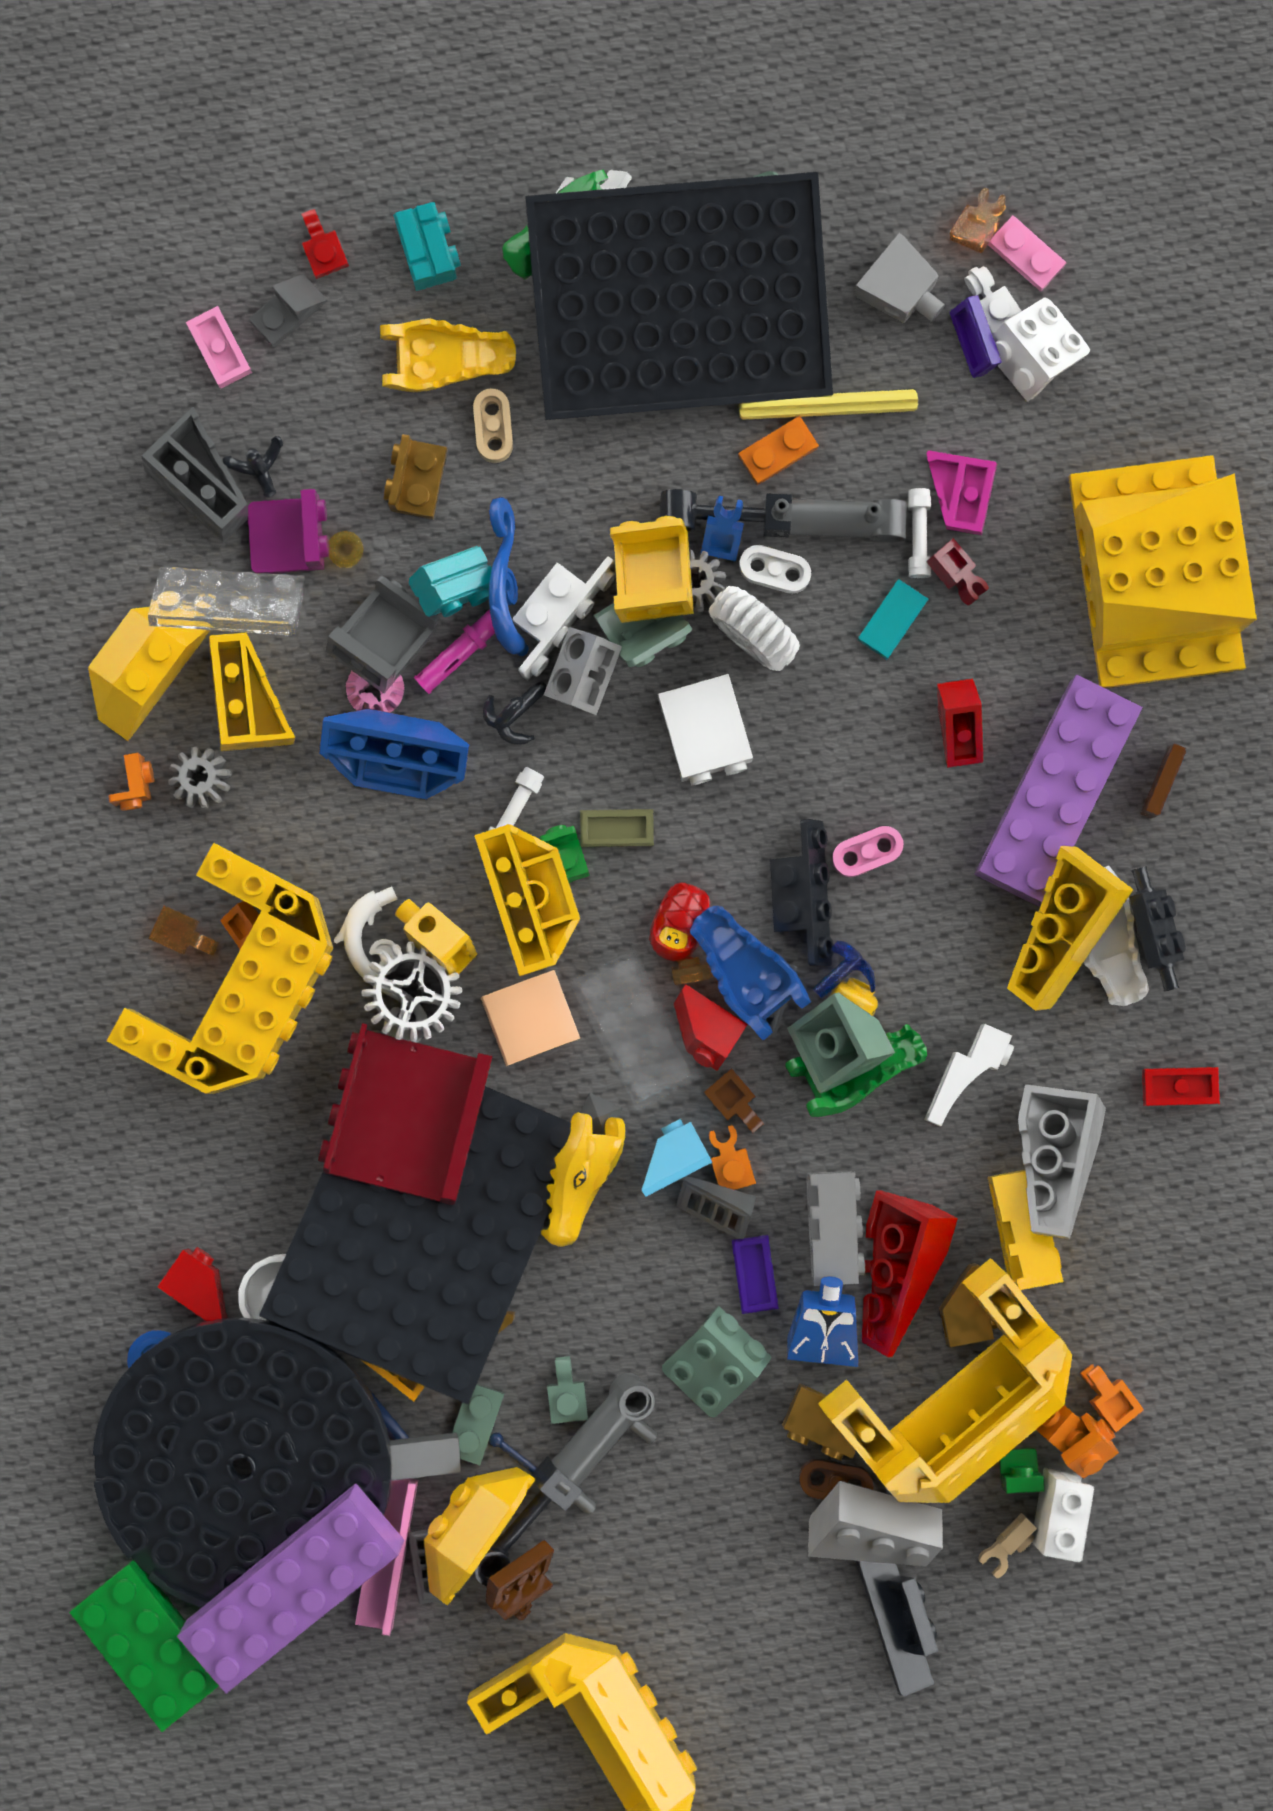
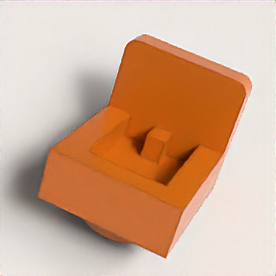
M139 753L124 755L129 791L108 795L109 803L114 806L120 805L122 811L143 807L142 801L151 800L149 783H154L152 764L150 761L145 762V758Z
M1065 1405L1036 1429L1037 1432L1062 1453L1090 1433L1084 1422Z
M1088 1413L1081 1416V1419L1090 1433L1061 1454L1066 1465L1083 1479L1100 1471L1106 1462L1119 1453L1112 1442L1115 1434L1110 1426L1102 1418L1097 1421Z

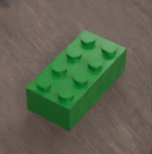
M132 1560L69 1613L157 1727L163 1732L219 1685L178 1639L177 1635L186 1620L162 1589L148 1579L149 1575Z

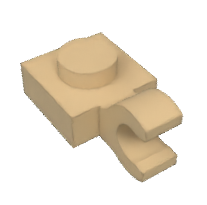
M1021 1513L996 1538L997 1541L992 1546L980 1553L978 1560L984 1564L990 1557L998 1558L999 1565L993 1570L992 1574L996 1578L1003 1576L1008 1568V1555H1012L1016 1550L1019 1553L1024 1551L1034 1540L1035 1536L1032 1533L1037 1528Z

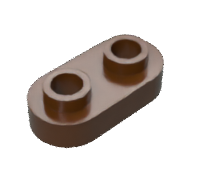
M812 1459L806 1462L799 1472L801 1488L812 1498L824 1500L839 1481L848 1483L852 1478L860 1480V1487L870 1490L874 1489L873 1480L865 1469L854 1465L823 1459ZM820 1471L824 1474V1481L821 1484H813L810 1477L813 1472Z

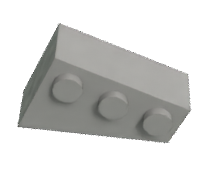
M852 1171L806 1173L812 1285L820 1286L821 1279L828 1276L839 1278L843 1281V1285L859 1284V1275H865L864 1254L858 1253L857 1238L863 1237L862 1217L857 1215L856 1201L860 1200L859 1178H855V1172Z
M841 1481L837 1483L809 1519L808 1557L927 1566L943 1549L942 1509L918 1502H899L892 1495Z

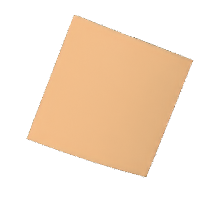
M555 970L481 997L506 1066L580 1039Z

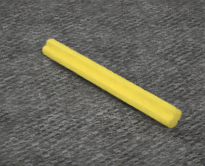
M915 390L833 393V395L739 403V415L741 419L748 420L907 412L917 410L918 395Z

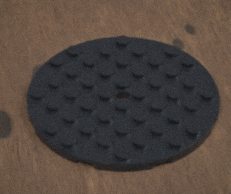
M225 1318L201 1322L183 1328L150 1347L124 1373L110 1393L97 1425L93 1446L96 1476L94 1481L95 1492L104 1521L113 1539L128 1559L131 1557L149 1575L148 1579L169 1594L199 1607L206 1605L355 1483L379 1511L385 1515L392 1485V1456L387 1428L372 1393L361 1377L341 1356L327 1345L262 1319ZM247 1457V1461L252 1466V1472L248 1475L237 1473L233 1467V1460Z

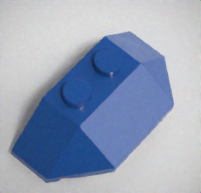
M364 709L324 717L319 753L326 760L329 759L335 768L354 786L427 799L464 780L469 744L440 722Z

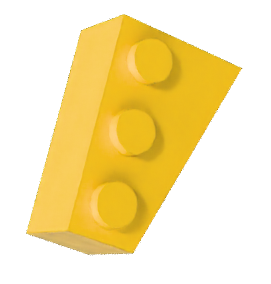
M247 632L209 636L221 751L294 744L295 736L286 721L279 701L274 695Z
M1020 1170L988 1176L1006 1273L1020 1290L1064 1282L1061 1273L1060 1256L1057 1248H1055L1053 1237L1033 1234L1031 1231L1026 1191V1171Z

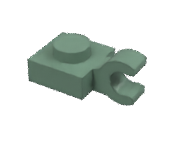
M570 1356L556 1357L555 1367L558 1384L547 1385L551 1424L587 1420L588 1411L584 1381L573 1382Z

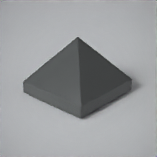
M589 1093L580 1113L591 1116L592 1134L605 1135L606 1120L610 1117L619 1118L623 1108Z

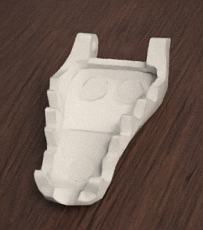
M1109 865L1104 867L1117 877V875ZM1129 897L1083 962L1090 969L1093 976L1100 979L1107 993L1109 1003L1118 1006H1127L1146 997L1149 991L1147 978L1140 962L1135 931V917Z

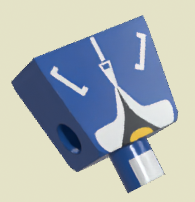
M824 1277L821 1279L819 1291L806 1290L802 1292L788 1333L787 1360L858 1367L855 1297L842 1294L843 1281L839 1278Z

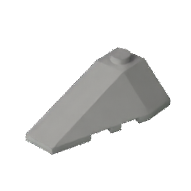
M1025 1084L1018 1116V1125L1022 1138V1158L1026 1171V1191L1033 1234L1070 1239L1099 1145L1106 1107L1098 1094Z

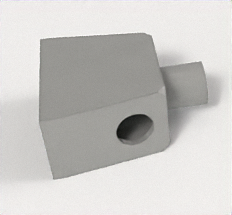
M901 233L894 238L858 282L854 292V296L902 323H905L915 310L932 322L945 306L943 302L930 293L939 277L937 272Z

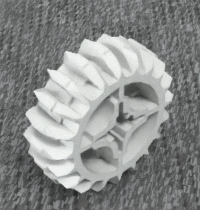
M728 586L717 595L709 608L710 617L728 638L754 660H757L770 670L781 671L785 665H788L795 658V654L800 647L796 635L791 632V629L773 611L768 609L753 595H749L739 587Z
M408 942L406 954H402L398 944L393 945L392 951L395 957L392 959L388 953L382 951L379 956L385 964L383 967L376 962H371L369 967L377 973V976L365 975L363 981L372 984L373 989L362 990L361 994L362 997H373L374 1002L364 1006L365 1011H371L376 1008L379 1012L371 1019V1022L376 1024L382 1018L387 1022L382 1028L381 1032L383 1034H387L392 1026L398 1028L395 1034L397 1040H401L404 1030L409 1031L410 1041L415 1042L417 1040V1030H421L423 1037L427 1040L431 1038L429 1026L433 1025L439 1033L444 1030L443 1024L439 1021L441 1017L448 1022L453 1021L454 1016L446 1011L447 1007L453 1009L460 1007V1002L450 999V996L461 994L462 988L458 986L450 987V982L460 977L459 973L456 972L447 976L443 966H440L433 957L426 956V950L421 948L419 954L414 953V943ZM405 962H415L408 979L398 981L384 978L386 973L396 965ZM425 966L430 968L438 977L442 995L435 993V991L428 989L424 985L423 974ZM417 974L416 984L419 986L417 990L421 989V994L425 996H416L409 1004L408 1010H406L408 1000L404 997L407 994L403 995L402 989L399 988L408 987L414 981ZM381 989L389 991V993L396 995L400 999L401 1008L398 1018L393 1016L385 1007ZM427 1003L439 1006L430 1018L420 1022H409L416 1004Z

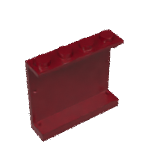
M362 1023L360 1032H352L347 1050L348 1054L353 1055L350 1069L343 1067L337 1089L344 1091L340 1105L333 1103L328 1125L334 1126L330 1141L323 1140L318 1161L324 1163L323 1173L455 1205L493 1056L478 1053L477 1058L404 1039L397 1040L392 1036L367 1030V1024Z

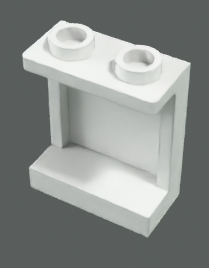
M729 674L658 694L659 705L667 725L682 782L690 780L691 785H698L712 780V773L725 770L726 775H733L747 770L746 764L752 762L753 756Z
M1044 1468V1492H1039L1034 1526L1037 1529L1032 1533L1035 1536L1032 1543L1044 1556L1080 1562L1083 1557L1094 1488L1090 1484L1081 1483L1082 1477L1078 1474Z

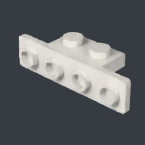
M609 556L586 584L559 563H556L512 620L517 626L539 642L518 669L525 680L528 681L532 675L537 677L544 671L549 663L547 656L555 646L558 648L562 647L569 627L577 618L583 620L593 608L594 602L592 599L600 589L603 592L606 591L614 582L616 567L614 560Z

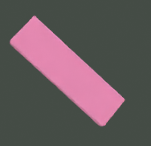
M410 1478L392 1481L388 1506L384 1517L402 1536L404 1543L398 1556L363 1583L361 1587L355 1625L383 1629L382 1635L390 1636L393 1629L409 1538L408 1532L411 1526L418 1486L417 1479Z

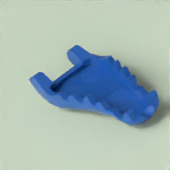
M712 906L696 917L690 929V934L706 952V961L710 966L712 975L718 980L720 993L723 995L726 1004L756 1032L761 1040H765L773 1033L766 1019L791 998L802 1009L811 1003L804 985L791 966L779 954L765 946L751 933L742 928L722 906Z

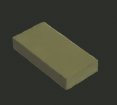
M653 809L580 810L581 848L654 846Z

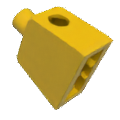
M407 899L397 909L395 916L405 924L403 930L408 940L413 942L419 951L421 948L426 950V956L433 957L440 966H443L447 976L456 972L460 974L477 955L470 936L431 903H426L420 909L413 901Z

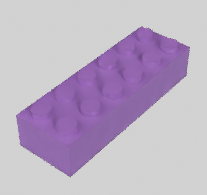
M1076 675L1069 682L974 875L1040 907L1046 893L1044 888L1049 876H1052L1058 861L1056 856L1060 846L1075 845L1143 707Z
M355 1483L188 1618L177 1637L221 1689L228 1693L395 1559L401 1550L404 1539Z

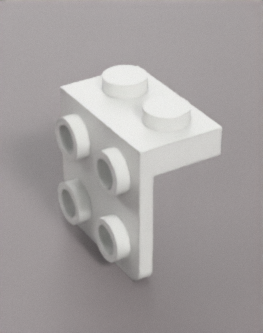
M1047 298L1041 299L1004 322L992 335L1002 361L998 367L1027 402L1037 396L1055 376L1085 358L1090 352L1088 345L1060 313V310Z

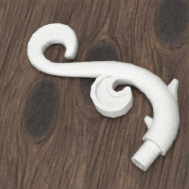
M392 886L377 893L373 890L358 899L350 908L340 932L334 938V943L336 944L344 941V948L349 961L362 978L365 975L377 976V973L369 967L371 962L366 957L362 947V930L366 922L369 925H373L374 916L377 912L382 911V906L398 900ZM381 939L374 942L369 953L371 955H379L382 951H385L392 959L395 957L392 947L396 944L392 940ZM382 960L379 963L382 967L385 965ZM400 964L390 969L385 976L396 971ZM381 989L383 993L389 995L390 997L400 1002V999L396 995L389 993V991ZM402 990L403 995L407 994L404 998L408 1000L407 1007H409L414 998ZM420 1003L416 1004L413 1009L416 1022L428 1019ZM393 1007L389 1012L397 1018L400 1008ZM392 1026L385 1035L395 1037L398 1028ZM404 1030L402 1039L410 1041L409 1031ZM417 1030L416 1043L423 1038L421 1030Z

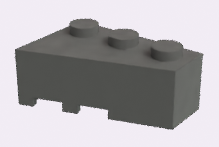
M192 407L142 455L144 471L224 543L248 520V504L227 466L221 460L212 439L206 433L194 407Z

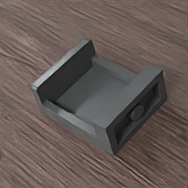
M380 576L372 593L342 628L337 626L328 636L326 652L385 694L436 632L439 616L437 614L431 617L426 616L419 601L407 594L405 588L400 583L394 580L389 581L384 576Z

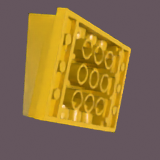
M1211 455L1070 474L1068 478L1099 686L1112 688L1244 670L1246 666L1240 632L1257 620L1235 473L1217 479L1214 456Z

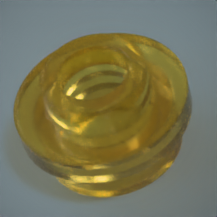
M341 531L330 538L329 558L335 565L349 568L361 560L364 547L361 539L356 534L350 531ZM343 544L352 546V552L348 556H343L339 553V548Z

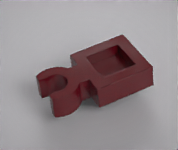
M954 538L926 561L948 589L954 585L958 588L961 600L968 606L989 589L984 579L975 576L971 572L976 567V564Z

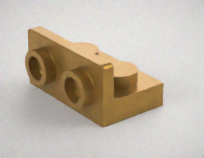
M402 434L400 444L395 443L392 450L391 465L396 466L393 479H387L384 490V500H388V505L392 512L434 519L448 450L447 447L413 441L410 435Z

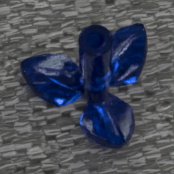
M837 941L831 950L845 959L823 978L813 990L823 999L853 971H860L866 977L871 993H873L876 989V981L870 964L849 943Z

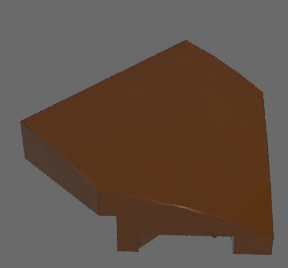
M543 1540L488 1579L486 1603L492 1609H495L504 1620H508L513 1615L518 1620H524L531 1612L529 1610L533 1606L531 1602L554 1586L544 1575L548 1571L554 1549Z

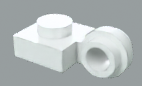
M985 266L981 268L974 267L968 271L969 275L964 278L965 283L974 296L980 293L984 299L980 302L993 335L1004 322L1022 311L1005 286L992 293L990 287L994 285V279Z

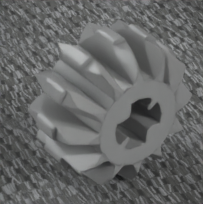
M689 550L691 574H698V579L704 578L701 581L700 588H692L693 602H696L697 612H703V600L705 599L711 606L715 599L713 594L718 595L725 590V587L718 583L726 579V573L721 571L714 572L720 566L718 559L712 560L709 564L706 563L708 552L703 551L700 559L695 560L693 550Z
M192 747L191 759L181 752L178 754V758L183 762V765L181 767L176 764L170 765L169 769L179 774V776L169 779L168 783L170 786L179 787L175 791L174 796L178 800L186 797V806L193 808L197 800H199L201 808L207 809L209 806V796L216 803L222 801L221 796L216 793L218 788L227 792L230 790V786L225 782H221V779L229 778L232 774L229 769H220L224 766L226 760L222 756L213 759V749L207 748L201 757L199 748ZM203 769H206L203 773L208 776L207 781H200L197 786H194L197 782L192 779L193 774H200Z

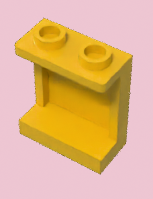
M672 516L657 518L655 522L639 523L637 521H627L617 527H611L610 536L614 542L617 596H614V610L621 623L694 614L688 531L683 520Z

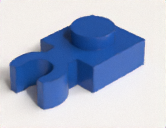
M718 496L714 507L715 517L708 516L701 553L706 551L708 556L736 561L744 523L737 521L741 517L743 502L742 500H737L735 509L729 511L722 506L723 496Z

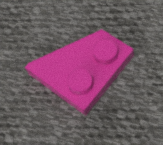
M928 450L927 459L946 529L982 535L997 463Z

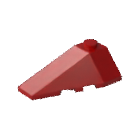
M876 1190L866 1224V1238H873V1260H865V1272L871 1273L872 1291L863 1298L862 1343L886 1357H893L948 1253L958 1220L957 1217L932 1204Z

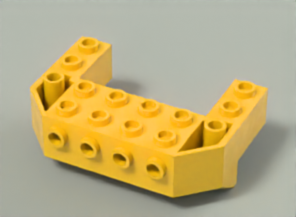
M213 843L196 876L260 909L261 912L193 1039L189 1040L128 1008L123 1009L107 1039V1042L205 1094L219 1093L264 1079L266 1074H271L279 1060L280 1055L277 1053L283 1041L287 1042L291 1038L298 1023L295 1021L301 1008L305 1009L308 1006L315 992V989L312 988L319 975L323 976L333 958L330 955L333 945L317 897Z
M991 1258L962 1283L1001 1330L1003 1335L889 1431L847 1379L818 1403L832 1423L899 1502L950 1503L1065 1404L1072 1360L1070 1350L1061 1337L1047 1325L1009 1275Z
M564 1633L469 1693L467 1703L486 1735L547 1697L554 1708L563 1703L626 1811L691 1810L695 1793V1776L693 1772L697 1770V1767L687 1750L680 1752L673 1741L678 1736L668 1718L665 1717L661 1720L655 1711L654 1706L658 1705V1702L649 1686L646 1684L641 1687L634 1676L638 1669L628 1652L621 1654L616 1645Z

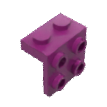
M315 489L300 490L301 498L256 501L248 505L251 568L254 573L271 574L325 570L324 557H329L328 536L322 535V522L327 521V509L325 499L320 500Z

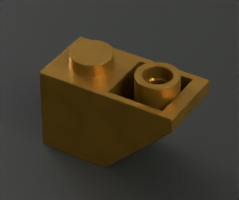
M979 1264L967 1265L939 1307L946 1345L949 1347L994 1339L992 1330L998 1329L996 1324L962 1283L980 1267Z
M799 1384L782 1423L783 1428L789 1431L787 1437L804 1445H808L809 1440L823 1446L821 1452L835 1459L842 1460L844 1455L853 1459L855 1449L818 1405L827 1395Z

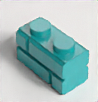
M435 202L416 206L414 209L409 208L396 212L393 215L416 291L456 280L455 268L460 267L461 263L455 245L449 247L447 245L444 234L451 233L445 211L438 213Z
M475 546L421 566L409 578L408 584L415 596L419 597V604L426 616L431 617L442 613L445 618L460 611L465 603L470 602L471 606L475 607L489 599V582L492 567L491 565L488 566V560L481 547Z

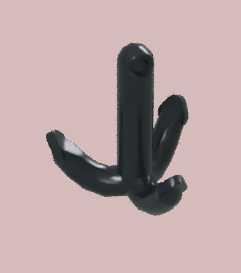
M275 436L271 439L272 442L263 457H261L256 449L250 448L246 453L247 461L238 460L231 456H226L222 459L228 469L256 476L265 498L273 497L276 494L269 469L273 466L283 446L280 436Z
M542 681L532 685L522 696L511 699L510 703L498 716L495 715L494 695H489L483 705V718L488 726L498 731L501 739L510 744L522 745L534 740V735L528 736L513 732L509 726L544 695L547 685Z

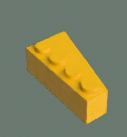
M1060 846L1056 856L1058 861L1054 872L1047 880L1044 888L1046 893L1039 911L1035 912L1031 923L1033 927L1026 944H1023L1007 987L1008 990L1035 1011L1051 1009L1133 891L1131 887L1076 846Z

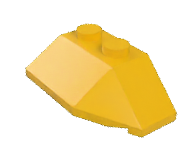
M185 603L131 609L88 666L98 720L129 741L213 628L214 624Z
M511 824L474 835L519 976L556 965L580 921V915L559 850Z
M514 1467L468 1477L464 1484L456 1487L450 1497V1504L442 1515L437 1516L431 1522L428 1528V1535L424 1539L429 1592L448 1606L454 1598V1594L470 1578L526 1496L527 1489L534 1483V1477L520 1468Z

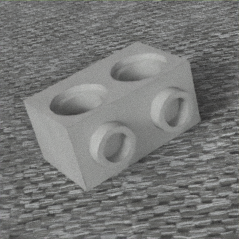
M569 627L544 696L597 715L622 646L599 636Z

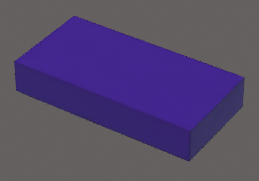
M978 295L967 297L950 311V316L973 378H978L986 375L1001 364L1002 361Z
M768 1235L731 1240L742 1314L779 1309Z

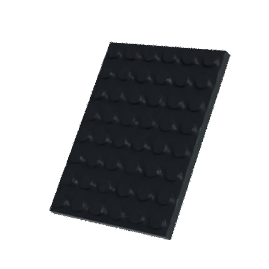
M818 172L525 196L545 420L833 395Z
M485 1086L455 1205L322 1172L259 1317L468 1405L551 1208L546 1203V1200L550 1198L547 1185L554 1184L550 1170L556 1168L554 1158L562 1150L569 1138L571 1122Z

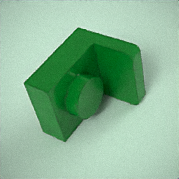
M555 826L548 829L545 835L539 837L540 840L559 850L569 883L590 876L574 826Z
M1034 1448L1012 1449L999 1460L1001 1488L1006 1493L1044 1492V1476L1038 1472L1037 1451Z

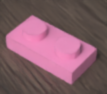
M1013 215L987 244L1040 292L1066 264L1059 255Z
M218 306L186 322L220 389L252 373Z

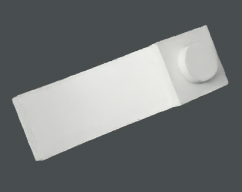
M987 1024L980 1025L968 1056L958 1052L952 1053L924 1120L937 1126H942L955 1100L977 1076L988 1068L998 1070L1000 1064L1006 1066L1014 1048L1013 1045L1009 1044L1012 1035Z

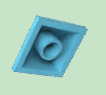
M679 1119L661 1128L664 1136L657 1139L642 1186L645 1197L712 1163L691 1122L684 1125L682 1120Z

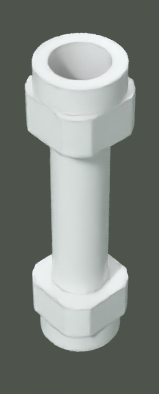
M925 488L910 489L908 491V510H912V557L908 559L910 578L931 577V567L926 563L930 558L927 556V510L931 508L930 490Z
M525 767L519 773L515 781L519 786L496 828L507 824L514 826L531 793L537 794L540 790L541 782L544 779L543 775L528 767Z

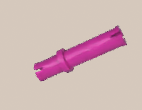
M490 609L471 627L467 624L463 628L465 632L441 652L417 676L413 677L428 694L477 649L483 650L487 646L485 642L495 634Z

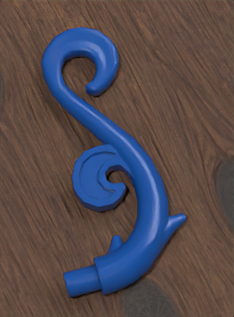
M499 497L491 501L489 509L493 531L498 538L503 537L490 574V615L495 635L502 647L510 654L524 656L528 653L529 647L525 643L523 636L516 630L508 606L515 605L518 600L516 578L511 569L508 568L516 528L515 517L508 500Z

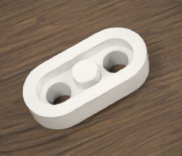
M755 545L747 548L740 558L739 568L744 579L750 583L785 593L795 594L803 591L811 578V568L804 558L780 550ZM754 560H760L764 563V569L756 572L752 570L750 564ZM788 570H795L799 574V579L793 582L789 581L785 574Z

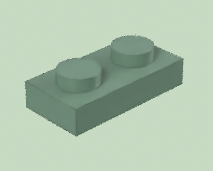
M477 1384L469 1404L462 1403L452 1432H457L459 1437L460 1459L479 1466L481 1465L505 1393Z

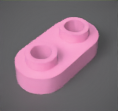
M881 826L845 840L835 848L832 854L833 867L842 876L856 877L895 861L902 853V836L892 827ZM886 839L890 842L891 848L888 852H881L878 849L877 843L879 840ZM851 852L856 855L857 862L855 865L848 866L844 863L843 857L846 853Z

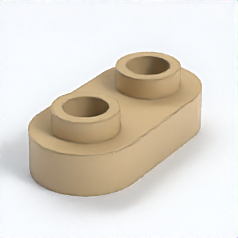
M486 389L476 396L473 404L476 445L480 456L484 460L491 463H500L506 460L513 450L510 405L508 398L503 392L497 389ZM490 404H495L499 407V411L495 415H488L485 412L486 407ZM494 439L502 443L501 448L496 451L488 447L489 442Z

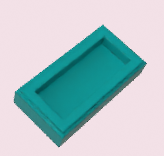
M898 579L857 640L888 660L927 603L928 598Z

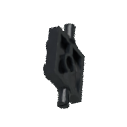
M1147 866L1131 870L1137 892L1135 895L1129 896L1148 969L1156 968L1157 971L1159 970L1164 992L1180 988L1173 966H1175L1176 962L1185 960L1183 952H1185L1186 946L1182 933L1176 930L1173 917L1176 916L1174 901L1170 895L1167 896L1166 889L1156 891L1154 887L1152 888Z

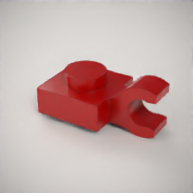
M315 209L302 213L303 220L311 237V240L303 242L302 246L315 278L318 279L349 267L336 231L324 233Z

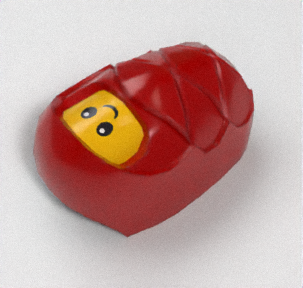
M682 882L674 884L667 891L653 918L649 935V942L658 956L670 961H681L693 955L699 943L690 934V929L696 917L711 906L710 898L705 891Z

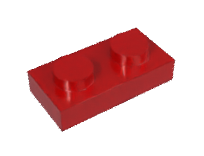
M1218 1067L1142 1069L1143 1106L1220 1104Z

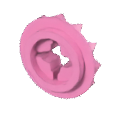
M352 670L346 682L347 698L357 711L372 709L391 713L398 707L404 694V682L401 675L385 694L380 691V702H378L377 697H374L372 692L360 694V692L365 691V688L369 687V683Z

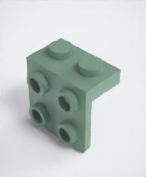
M614 603L593 615L606 639L622 646L619 657L628 667H641L648 664L655 658V653L665 647L673 648L681 644L686 639V635L692 631L690 624L680 615L621 623L614 610Z
M718 1306L706 1318L700 1328L665 1361L662 1371L708 1416L716 1417L759 1377L772 1356L766 1352L764 1346L759 1341L754 1340L739 1326L733 1316L727 1314Z

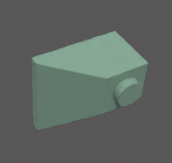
M834 993L787 1028L819 1093L826 1092L872 1070L895 1054L879 1020L840 993Z

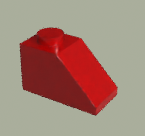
M966 679L937 684L938 713L947 768L982 763V703L974 680Z
M685 984L674 1002V1007L686 1051L693 1055L695 1061L700 1065L708 1068L711 1067L718 1071L748 1024Z
M198 1247L194 1251L189 1248L182 1250L158 1285V1288L205 1321L227 1318L219 1269L212 1265L215 1259Z

